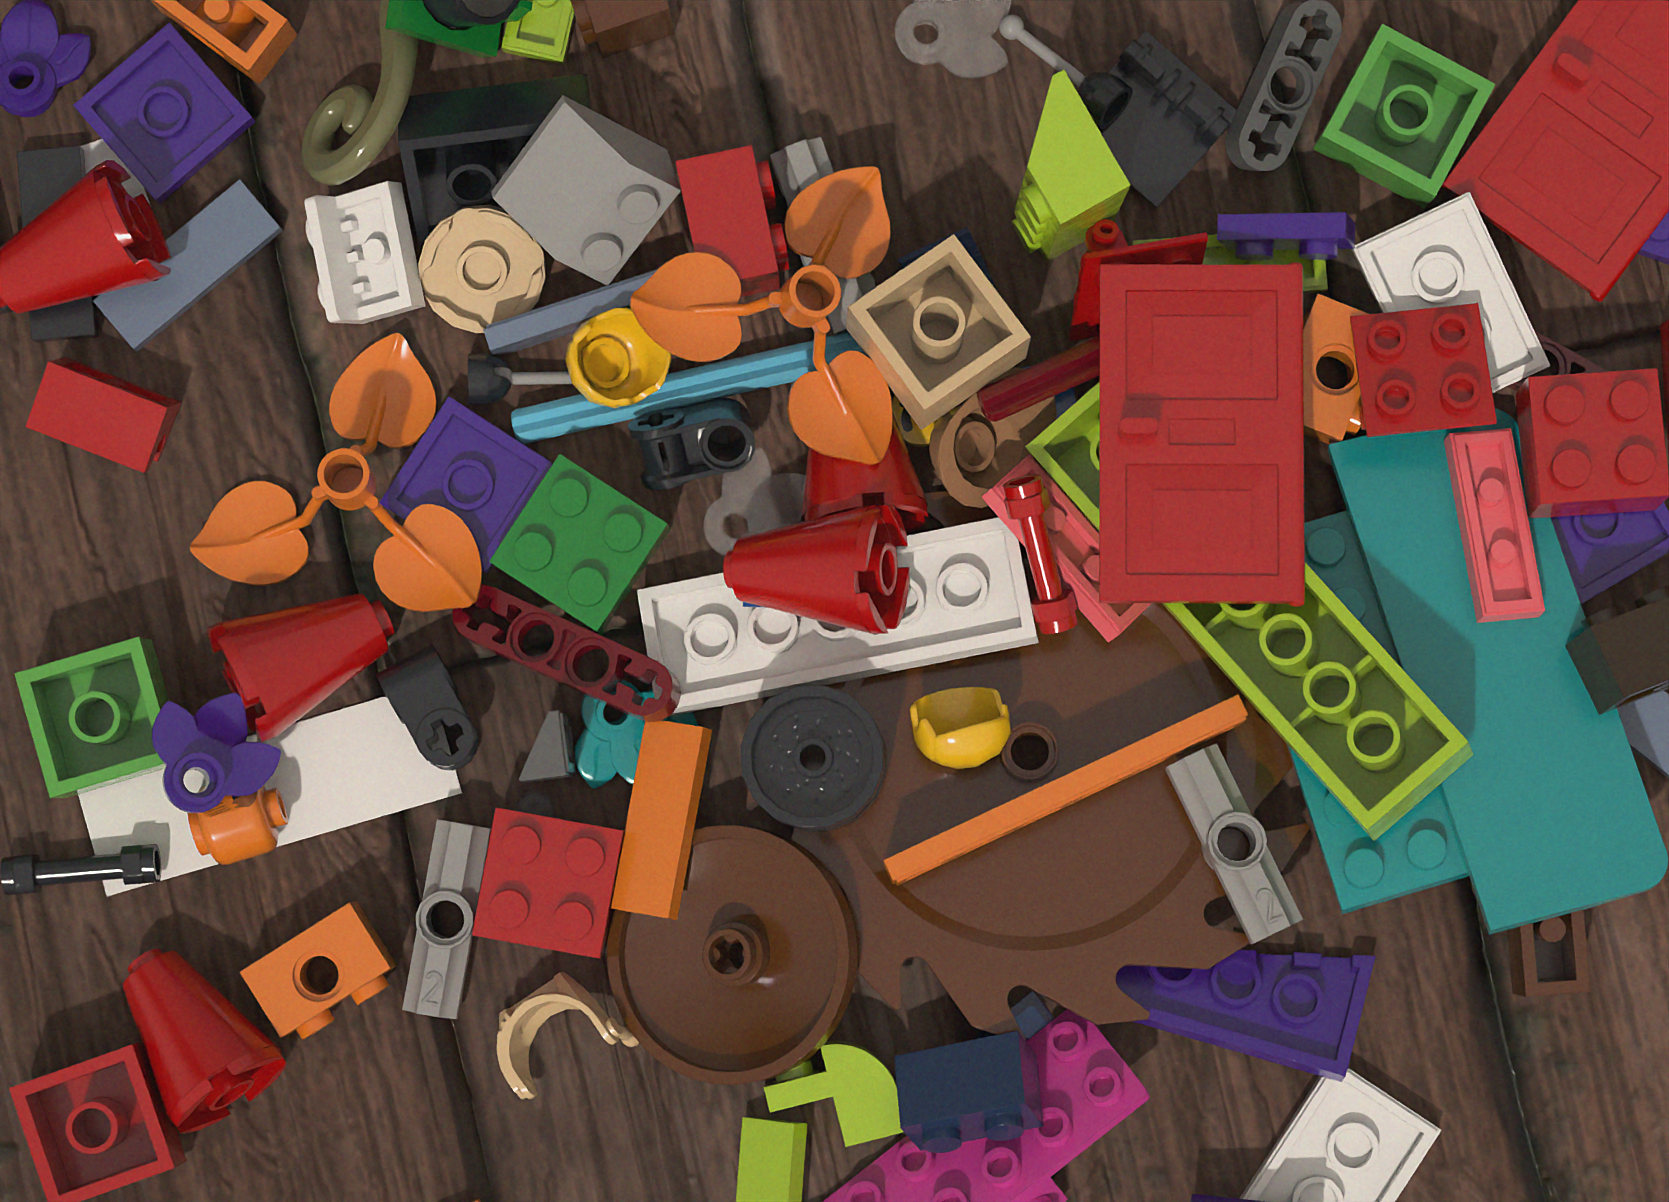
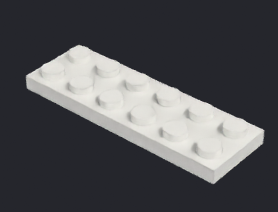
M999 517L908 535V546H896L898 567H910L907 604L901 623L896 629H887V634L874 635L766 607H743V602L736 598L733 588L726 586L723 573L637 590L647 655L675 674L680 683V701L670 716L774 696L795 686L829 685L1039 643L1019 540ZM655 675L652 685L654 698L658 700L663 690L655 683L657 677Z

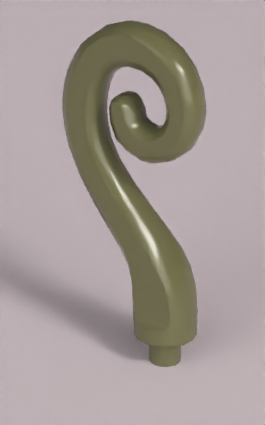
M381 0L380 4L381 69L375 99L364 87L355 84L343 86L332 92L320 104L306 128L302 142V162L304 169L315 181L328 186L339 185L361 173L383 150L394 133L407 105L413 84L419 39L385 29L389 0ZM342 123L344 131L352 135V137L342 147L332 150L333 138Z

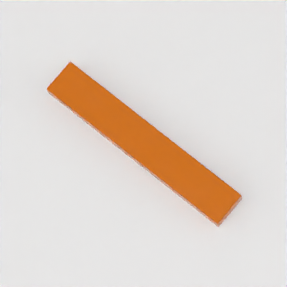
M1239 694L897 853L883 860V865L892 884L896 883L898 886L1238 727L1246 720L1248 713Z

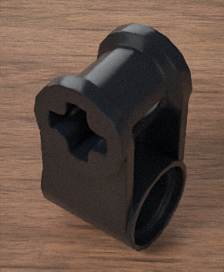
M717 398L712 401L677 409L655 410L636 417L628 425L630 436L638 440L645 467L640 476L642 485L650 490L670 489L692 480L726 472H735L744 468L752 460L756 450L753 423L749 411L742 403L731 398ZM730 425L742 432L736 441L729 444H719L709 438L710 434L721 426ZM660 442L664 443L667 456L662 455Z
M433 643L376 674L395 713L402 724L405 723L419 752L427 761L441 770L454 771L464 768L473 760L478 751L479 743L476 729L458 697L459 691ZM446 724L453 732L463 730L464 735L456 740L459 751L454 755H448L442 748L433 751L432 745L439 740L437 729L442 725Z

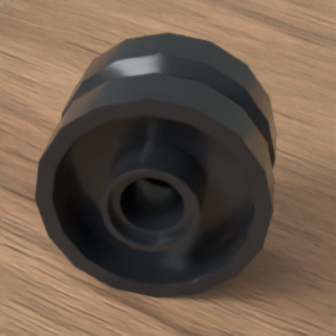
M824 685L795 686L769 698L750 719L741 743V769L753 799L779 822L805 832L835 831L859 820L878 799L887 776V750L875 720L852 696ZM809 746H819L825 752V763L817 770H808L801 762V755Z

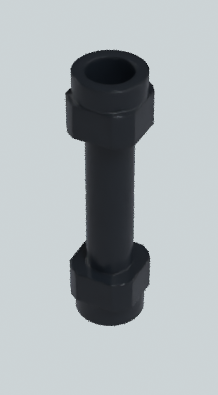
M157 844L122 846L121 853L61 859L40 860L38 854L3 857L0 868L1 883L5 895L40 893L42 886L114 879H123L125 885L160 882L162 872L161 856Z

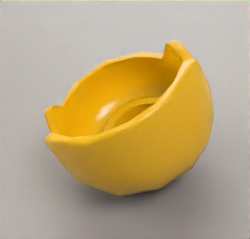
M613 308L595 315L576 329L572 334V340L567 345L565 361L572 384L589 402L618 408L620 406L633 405L658 391L665 383L672 355L656 344L644 332L630 308Z
M962 687L945 689L927 694L913 702L910 706L913 734L917 747L931 761L955 769L977 767L997 756L1011 735L1008 706L1002 704L1000 693L993 688Z

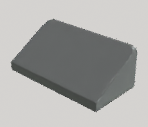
M559 710L548 711L519 777L520 782L531 783L571 778L577 773L570 716Z

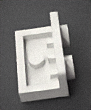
M386 181L336 197L315 195L305 199L304 204L307 214L306 234L313 247L318 270V296L326 311V317L329 322L364 324L425 307L401 182Z

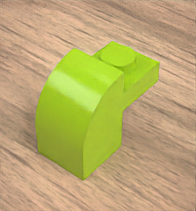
M826 1041L821 1047L825 1068L813 1071L811 1060H806L787 1073L775 1077L776 1081L764 1084L770 1113L833 1097L845 1147L904 1132L900 1128L897 1085L892 1073L877 1055L860 1045L846 1041Z

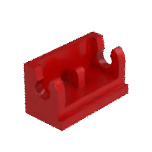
M61 357L48 361L25 427L146 473L149 471L152 461L158 462L160 460L182 402L68 357Z

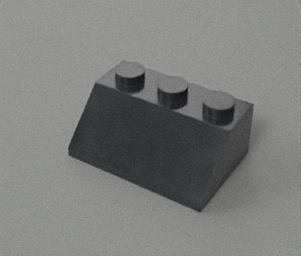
M587 74L409 96L405 110L398 123V143L418 245L425 243L427 236L442 218L463 207L492 205L502 208L493 199L491 191L562 95L593 111Z

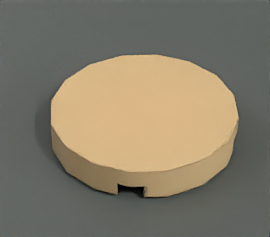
M492 205L463 207L442 218L427 236L418 263L421 286L432 310L450 325L474 333H484L483 329H486V325L529 312L539 300L546 277L543 247L504 209Z

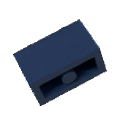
M1019 1031L894 1056L900 1128L920 1151L926 1150L932 1153L951 1152L960 1148L962 1142L982 1138L996 1141L1011 1140L1020 1137L1024 1130L1044 1126L1037 1056Z

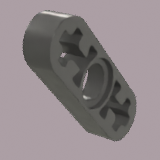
M1298 0L1288 4L1280 13L1226 135L1227 154L1232 163L1238 168L1245 171H1271L1278 168L1286 160L1341 37V18L1335 7L1325 0ZM1313 17L1312 26L1319 31L1316 39H1305L1307 31L1299 25L1301 18ZM1299 50L1296 56L1307 58L1308 61L1306 62L1294 56H1286L1285 51ZM1281 67L1289 69L1296 79V92L1293 98L1285 104L1276 100L1271 91V79L1274 73ZM1261 108L1271 114L1282 115V120L1269 121L1271 115L1260 113L1259 109ZM1251 132H1262L1261 140L1268 145L1266 153H1254L1255 145L1248 141Z

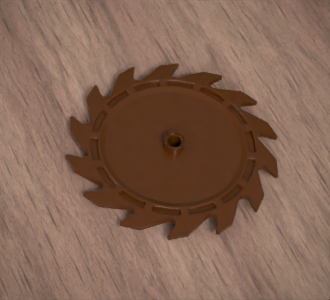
M948 491L924 493L928 503V516L939 523L942 528L998 518L989 506L983 508L965 506L950 496ZM1019 541L1030 600L1032 602L1037 596V591L1026 548ZM1152 603L1120 635L1110 642L1106 641L1077 607L1075 613L1078 624L1069 630L1055 634H1042L1038 623L1035 622L1039 642L1036 644L824 685L849 694L871 714L886 744L887 776L878 799L859 820L835 831L805 832L794 828L791 840L814 855L830 872L840 889L844 892L856 932L859 974L895 1011L901 1009V967L906 960L919 958L929 966L970 1025L994 1035L1019 1031L1025 1039L1007 1002L1008 993L1013 988L1019 986L1033 990L1095 1025L1148 1020L1150 1012L1118 988L1116 974L1119 969L1125 966L1208 970L1250 943L1246 934L1214 928L1204 919L1205 906L1211 901L1226 896V893L1215 871L1209 867L1203 858L1201 842L1165 768L1188 755L1217 743L1254 817L1255 809L1293 767V763L1286 742L1268 722L1259 717L1256 708L1162 603ZM962 687L996 689L1000 693L1002 704L1008 706L1011 735L997 756L977 767L955 769L931 761L917 747L910 715V706L913 702L927 694L945 689ZM1239 694L1248 713L1246 720L1240 726L898 886L896 883L892 884L883 865V860ZM1024 739L1038 741L1046 750L1047 761L1043 766L1035 770L1020 768L1015 764L1011 756V749L1014 744ZM809 746L801 755V762L808 770L821 768L826 760L825 752L819 746ZM748 788L746 809L753 812L760 805L753 799ZM1306 822L1272 831H1265L1266 845L1280 872L1285 869L1310 827ZM1235 827L1221 829L1217 840L1219 851L1229 860H1245L1250 848V843L1245 833Z

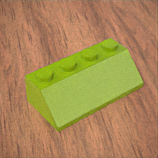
M1064 69L1052 76L1014 211L1016 218L1011 221L1018 238L1027 252L1031 254L1039 250L1046 263L1084 242L1089 227L1099 220L1108 219L1114 221L1131 186Z

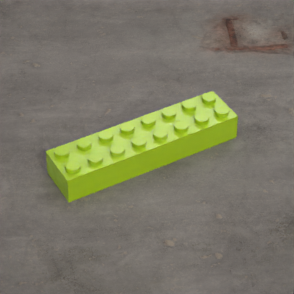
M1098 382L1025 447L1099 532ZM1306 562L1305 604L1300 607H1293L1289 604L1162 603L1373 841L1379 838L1474 755L1467 739Z

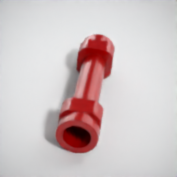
M1025 475L1014 478L1003 484L1006 497L1004 503L1008 518L1012 520L1018 519L1037 591V596L1030 603L1034 620L1038 623L1042 634L1060 633L1078 624L1075 613L1077 606L1073 591L1062 588L1044 517V513L1051 506L1047 488L1043 486L1040 475Z

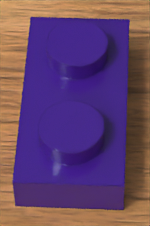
M1346 212L1218 214L1217 240L1227 250H1235V258L1241 260L1273 259L1274 250H1299L1300 258L1327 260L1337 258L1338 249H1355L1356 223Z

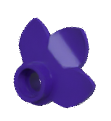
M23 0L13 6L3 19L0 30V106L5 111L21 117H35L44 113L51 106L56 96L57 88L79 79L85 72L91 56L90 36L81 33L59 35L58 24L50 7L42 0ZM25 78H34L32 84L27 88H14L19 81Z
M230 693L210 700L194 716L178 704L167 701L156 716L152 726V744L157 755L166 766L162 778L165 795L176 808L187 813L209 811L217 806L225 796H248L263 787L276 770L281 756L280 749L265 743L246 742L248 735L247 718L239 694ZM197 770L204 775L206 786L203 792L193 793L185 787L183 779L187 771Z

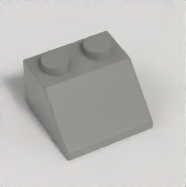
M562 95L491 193L493 199L555 260L608 286L681 189L667 149Z

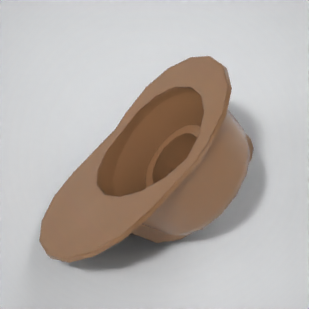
M1012 367L1011 369L1003 373L1001 376L990 382L988 385H991L999 380H1002L1024 369ZM977 392L974 393L961 406L954 407L936 421L930 434L929 453L932 464L929 467V471L935 478L943 482L950 496L961 504L977 508L988 506L981 497L1030 454L1025 446L1056 420L1055 396L1000 421L991 422L983 415L978 403Z

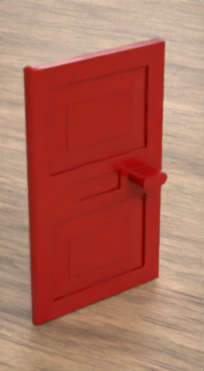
M1578 0L1441 186L1456 198L1470 192L1482 217L1583 288L1597 302L1604 300L1669 211V0Z
M1291 262L1287 265L1100 264L1099 603L1289 604L1293 607H1300L1305 604L1303 265L1301 263Z

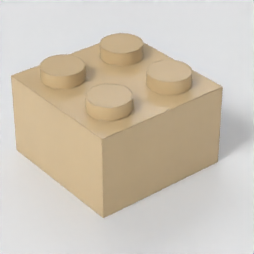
M954 234L848 306L846 329L865 355L872 359L890 389L921 430L1024 360L1031 338Z

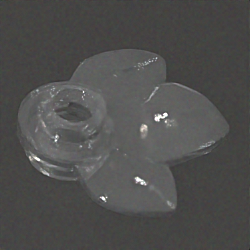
M913 0V3L900 13L896 21L894 35L897 47L910 61L923 65L939 62L957 77L972 79L996 73L1007 65L1008 58L1003 48L991 36L999 29L1000 21L1007 16L1012 0ZM921 24H930L937 30L938 37L930 44L920 43L914 36L915 28Z
M756 448L752 460L744 468L735 472L723 473L722 497L709 507L704 518V534L709 545L723 556H725L728 550H733L738 538H731L723 531L724 521L732 515H740L747 521L748 529L743 536L801 522L805 475L783 473L772 476L771 466L765 452L761 448Z

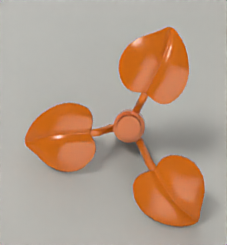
M877 167L850 168L829 174L807 186L791 202L784 219V238L786 244L795 253L812 258L808 266L802 267L787 280L779 292H772L766 297L749 303L738 304L741 295V283L733 268L718 256L703 252H693L676 256L664 263L631 295V310L644 332L664 350L689 361L710 362L721 359L735 351L742 337L738 316H749L772 307H779L782 316L792 325L802 328L812 327L814 330L812 359L817 371L803 374L794 382L790 389L787 413L794 432L808 447L824 455L868 465L877 464L883 459L890 442L893 423L892 401L887 381L872 359L859 351L850 350L840 353L829 364H827L825 359L826 334L830 330V324L825 317L837 307L841 298V287L837 278L854 279L870 273L881 263L889 247L890 220L882 192L881 174Z
M400 333L391 334L377 341L358 355L342 373L331 393L329 415L335 431L345 439L365 440V443L361 446L353 445L350 449L341 448L333 450L322 459L317 471L319 486L312 489V498L304 512L298 517L293 497L276 484L267 481H251L228 492L217 503L203 529L190 544L191 553L203 565L224 578L247 585L267 586L288 580L297 574L306 564L309 557L307 540L299 529L308 526L324 500L329 499L333 505L342 510L352 511L366 506L394 535L381 543L376 550L373 563L376 582L390 601L405 609L419 612L466 608L477 601L482 584V563L475 539L463 520L454 512L442 506L423 504L411 511L402 527L374 496L376 478L364 457L375 451L377 442L393 449L405 448L416 443L422 438L434 420L437 409L436 393L432 382Z

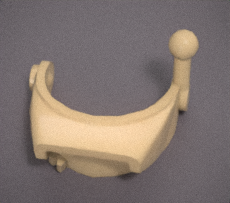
M559 972L554 976V979L512 1007L499 1013L497 1056L500 1069L510 1087L521 1099H533L538 1094L530 1075L529 1049L538 1028L554 1014L566 1009L582 1010L589 1016L602 1037L609 1044L613 1045L619 1039L628 1047H634L639 1044L627 1026H620L613 1017H608L587 990L565 972Z

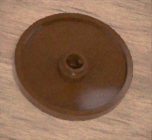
M740 825L704 827L694 830L678 920L614 909L607 941L608 976L617 1008L625 1024L643 1048L656 1060L683 1076L701 1082L720 1085L754 1083L777 1077L801 1065L813 1056L833 1034L844 1016L855 984L857 971L856 932L851 912L839 885L825 866L807 849L779 833L763 828ZM741 944L744 948L742 953L744 957L743 964L740 962L737 954Z

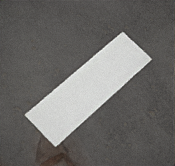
M386 696L295 722L274 739L265 742V744L272 745L281 751L276 770L264 784L266 790L278 788L288 818V824L278 827L279 836L276 847L462 793L456 770H441L424 758L419 752L405 723L402 724ZM442 725L437 729L439 740L432 745L433 751L442 748L448 755H451ZM257 734L247 736L246 742H258ZM165 769L78 794L95 855L121 853L122 846L157 844L162 867L160 881L219 864L210 854L202 856L199 853L191 833L187 812L176 808L166 797L162 783ZM189 770L185 773L183 781L189 791L197 793L200 788L206 786L205 777L201 772ZM123 879L103 880L107 896L151 884L125 885Z

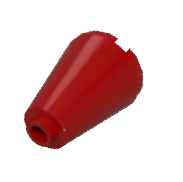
M106 160L96 165L0 247L1 308L8 306L15 313L21 314L158 281L170 274L171 268L160 264L171 258L161 226L143 193L133 198L121 184L131 178L122 166L114 160Z
M893 411L890 442L883 459L877 464L868 465L857 461L831 457L809 447L801 522L872 504L894 506L901 515L906 534L921 528L925 524L924 516L928 517V503Z
M872 504L743 536L737 539L733 550H728L725 554L723 562L724 581L728 588H733L736 598L742 602L874 635L887 634V629H896L899 626L907 604L910 567H898L896 547L908 546L907 534L901 515L893 505Z
M359 593L218 622L207 627V634L213 652L216 653L222 650L227 659L226 662H223L224 670H221L230 692L239 694L242 699L247 726L251 732L256 731L258 742L265 743L274 739L388 651L386 638L394 635V628L381 601L378 599L369 603L364 594Z
M155 948L140 955L128 966L127 971L130 975L126 978L122 987L168 1118L171 1123H174L180 1133L186 1134L201 1130L231 1115L226 1107L243 1095H245L249 1102L252 1101L277 1080L286 1068L287 1062L282 1056L280 1048L177 951L162 953L159 948Z

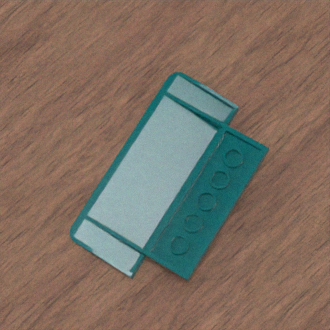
M1495 409L1496 424L1367 437L1365 435L1328 444V454L1347 510L1304 523L1305 562L1467 739L1474 754L1379 838L1373 841L1286 743L1341 914L1470 876L1488 933L1493 934L1648 891L1662 880L1668 867L1667 851L1618 710L1616 708L1604 714H1598L1565 645L1584 631L1581 621L1585 619V615L1550 517L1528 518L1545 612L1538 618L1477 623L1444 440L1449 433L1511 428L1526 505L1519 427L1510 415L1499 409Z

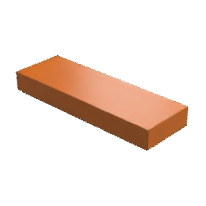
M645 721L611 909L678 920L712 729L669 721Z

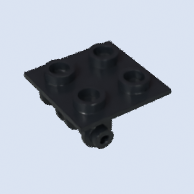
M1145 31L1138 40L1135 39L1119 56L1120 60L1108 72L1119 77L1133 89L1131 99L1121 115L1111 125L1104 129L1098 127L1130 185L1157 208L1230 127L1237 110L1151 34Z

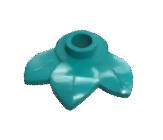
M623 679L621 684L630 687L643 698L641 706L647 698H654L653 689L639 691L629 681ZM584 694L581 702V717L585 728L574 746L575 763L581 776L592 789L604 785L617 772L633 785L645 721L626 713L617 721H607L603 716V709L606 704ZM692 712L668 716L662 720L698 726Z

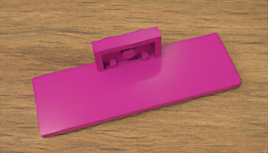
M1066 1009L1026 1041L1037 1056L1044 1126L1024 1130L1020 1137L1011 1140L996 1141L982 1138L962 1142L960 1148L946 1153L920 1151L911 1139L905 1136L823 1202H1066L1068 1200L1051 1176L1149 1099L1150 1094L1099 1029L1090 1021Z

